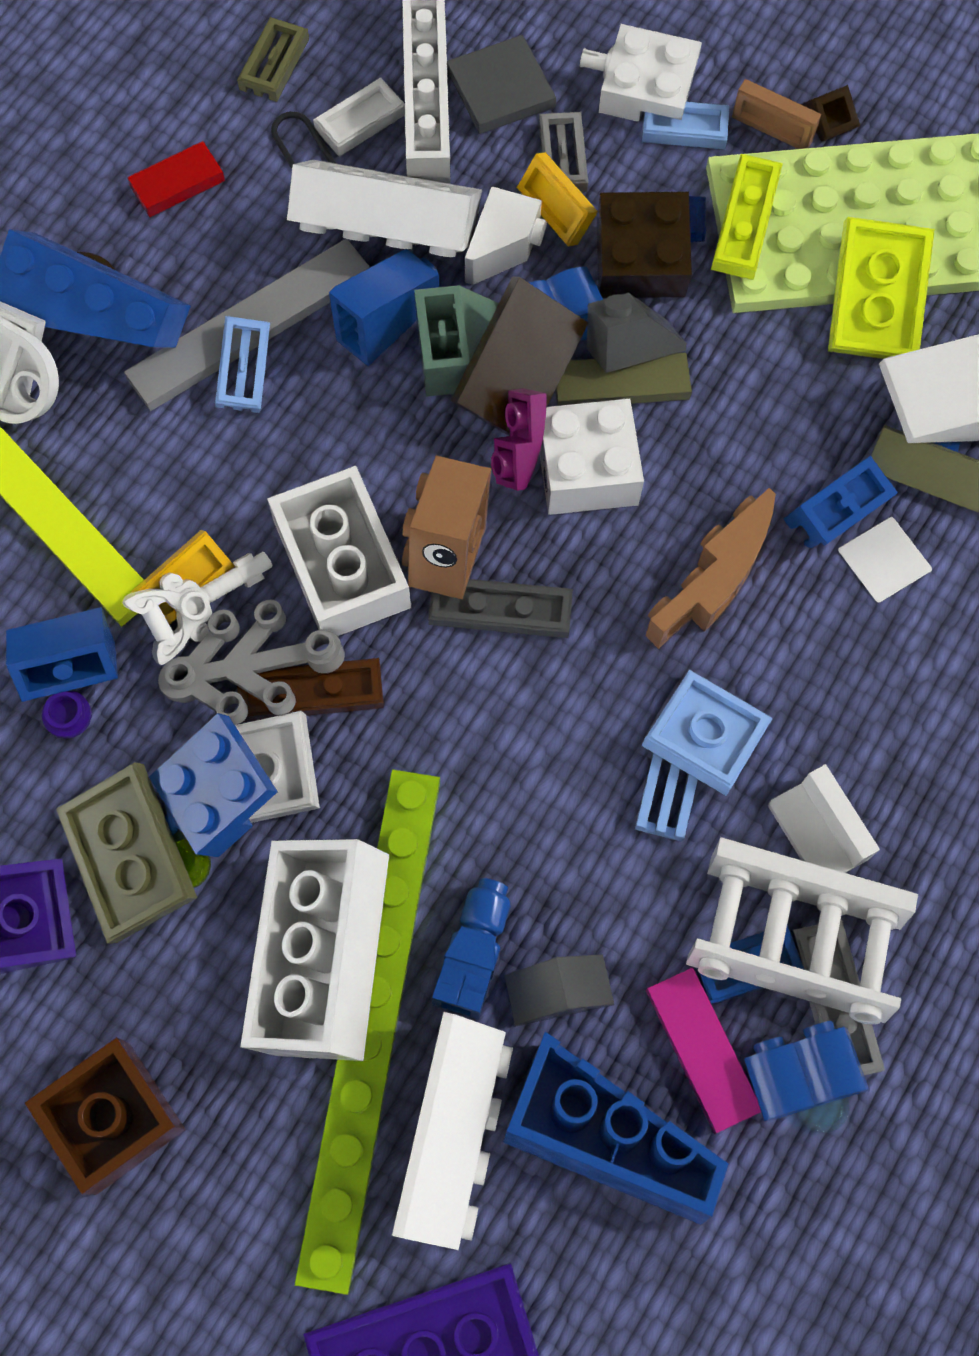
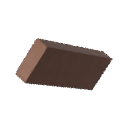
M379 658L343 661L338 669L330 673H318L309 665L284 667L256 673L271 683L280 681L290 686L296 698V703L289 713L302 711L306 716L384 708ZM237 686V693L243 697L248 706V715L243 722L279 716L271 713L264 702ZM279 694L275 696L272 703L282 702L287 695Z

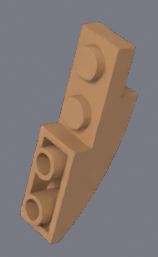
M770 488L757 499L752 495L746 498L734 511L733 517L735 519L725 528L718 524L709 531L700 543L703 550L697 564L699 567L693 570L681 584L683 590L672 600L665 596L651 609L648 614L650 622L645 636L658 649L691 619L705 632L737 596L750 574L771 522L776 494Z

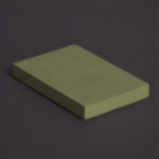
M134 762L56 808L107 943H118L198 898L144 764Z

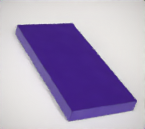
M511 1263L303 1334L309 1356H539Z

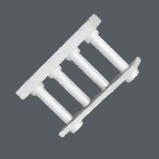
M720 837L711 856L707 872L709 875L719 877L723 882L710 942L697 938L688 954L686 965L698 968V972L708 978L725 980L729 977L848 1012L853 1020L860 1023H886L900 1008L901 998L880 992L890 932L893 929L901 930L913 916L916 910L918 894ZM747 886L768 891V894L772 897L759 956L730 948L742 889ZM796 900L816 905L821 911L809 971L780 963L792 901ZM845 914L864 919L870 925L860 986L830 977L841 916Z

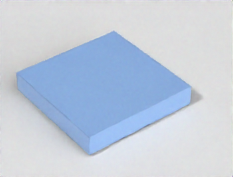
M689 670L645 737L642 746L727 796L773 718Z

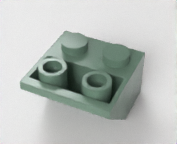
M460 285L414 290L416 323L426 397L454 394L499 303Z

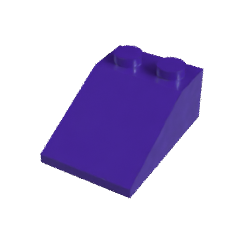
M62 858L1 865L0 974L75 958L76 950Z

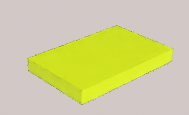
M847 217L844 220L829 336V352L884 359L920 349L935 229Z

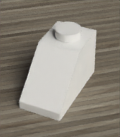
M491 187L465 256V283L474 285L528 260L533 245H541L547 221L540 219L542 200Z

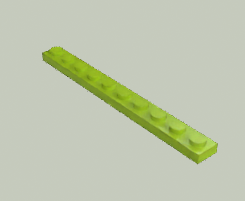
M393 769L391 772L377 849L389 854L364 1060H337L294 1286L346 1295L350 1293L441 781L440 777Z

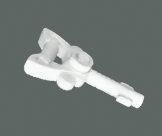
M261 552L254 557L252 553H247L233 562L235 568L202 587H199L196 582L191 580H182L179 575L167 573L159 581L160 589H145L130 593L124 597L123 605L131 611L142 614L156 639L152 649V655L156 663L164 665L172 660L185 647L189 638L195 642H201L209 633L208 625L205 622H208L212 615L211 602L243 584L249 588L265 579L262 573L272 568V563L265 552ZM163 602H167L176 611L178 627L174 631H172L159 607Z

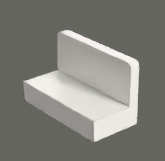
M826 764L809 773L801 784L772 799L768 804L769 809L802 861L847 873L868 861L880 850Z

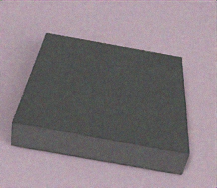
M523 35L447 61V72L479 134L556 107V96Z

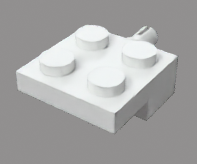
M621 24L616 42L608 54L584 48L580 67L604 72L599 113L639 122L641 113L644 111L682 120L702 42Z

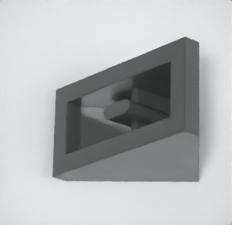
M603 954L555 957L504 975L515 1027L614 1006Z

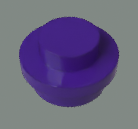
M75 691L53 694L46 701L42 709V721L46 729L52 735L63 739L73 738L83 733L89 726L92 718L89 702L84 696Z

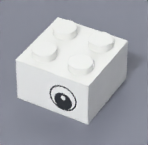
M620 399L546 407L545 430L539 454L548 515L638 506L644 478L631 400Z

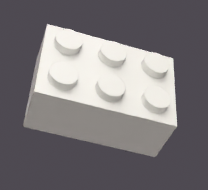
M356 466L267 498L275 526L318 630L330 631L340 636L411 608L409 586Z

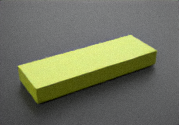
M740 154L711 270L754 280L783 163Z

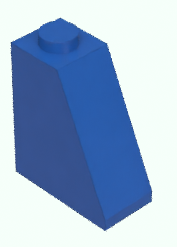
M404 249L336 285L329 291L336 341L365 365H371L416 322L414 290L439 287V274L435 266L426 258L419 259L408 249Z

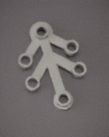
M265 600L259 603L254 610L256 622L226 658L209 663L222 645L235 639L240 632V625L231 611L218 610L214 612L208 620L210 632L189 656L177 657L166 663L160 671L158 684L160 690L168 699L180 703L198 700L215 712L229 716L234 725L243 722L248 715V706L243 697L237 692H226L223 694L209 683L229 680L264 702L271 713L285 715L294 708L296 698L290 686L280 681L271 683L256 673L308 663L318 673H330L341 666L345 658V651L336 634L330 631L317 630L307 637L305 643L256 653L273 632L280 630L286 622V615L281 605L275 600ZM268 613H277L273 619L263 620ZM230 622L226 629L217 630L222 623ZM329 644L326 649L315 651L319 646ZM187 674L183 680L176 681L180 676ZM279 694L287 695L282 702L272 703L275 696ZM239 704L236 711L225 713L229 705Z

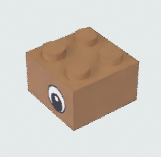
M435 456L429 474L421 473L416 489V500L419 503L416 509H408L402 535L408 537L403 551L402 566L408 567L409 587L463 599L486 529L491 468Z

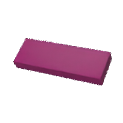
M693 967L647 988L646 993L713 1133H719L760 1113L761 1109L757 1097Z

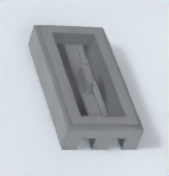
M581 112L539 114L541 153L546 152L552 159L549 125L555 124L559 167L572 183L579 188L580 192H587L588 174ZM572 123L577 175H570L565 124Z

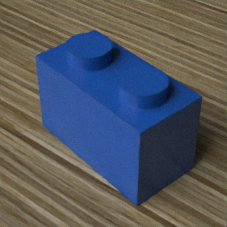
M102 607L6 630V666L22 702L118 679L115 642Z

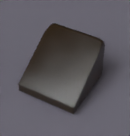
M848 85L801 104L821 114L816 134L821 142L861 126Z

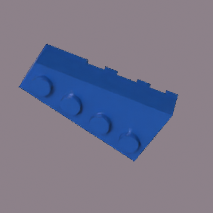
M13 229L8 231L0 255L1 302L45 320V327L149 347L176 348L191 305L37 233Z
M545 1031L503 1143L701 1225L713 1216L729 1163L669 1121L667 1123L645 1107V1103L629 1091L625 1092L602 1076L600 1070L582 1058L580 1060L562 1047L560 1041Z

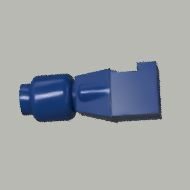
M480 878L478 886L468 891L460 916L462 926L459 931L452 934L447 952L444 955V963L432 997L434 1007L479 1020L501 949L500 945L495 942L496 936L503 932L511 907L510 900L506 896L508 891L507 885L496 880Z

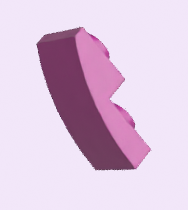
M525 388L508 390L509 404L505 410V418L510 429V436L494 438V453L491 457V468L496 477V484L517 491L525 490L532 477L542 446L546 420V393Z

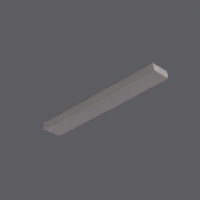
M344 239L180 337L176 348L164 347L125 370V376L151 412L219 370L225 316L270 322L269 339L329 304L330 290L370 267L349 240ZM233 328L229 364L239 358L242 329ZM251 330L249 352L259 346V331Z

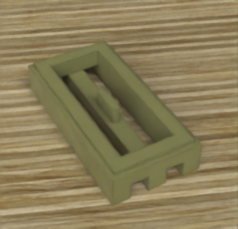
M270 17L237 79L239 90L247 92L251 88L254 91V95L260 97L267 93L269 94V100L277 102L309 41L308 29ZM278 31L282 32L276 46L272 48L268 56V61L260 77H255Z

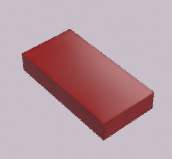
M204 141L127 177L131 189L149 218L225 181L222 169Z

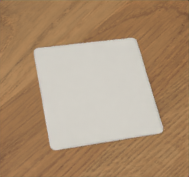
M893 517L886 519L838 549L839 553L878 603L932 571V567Z

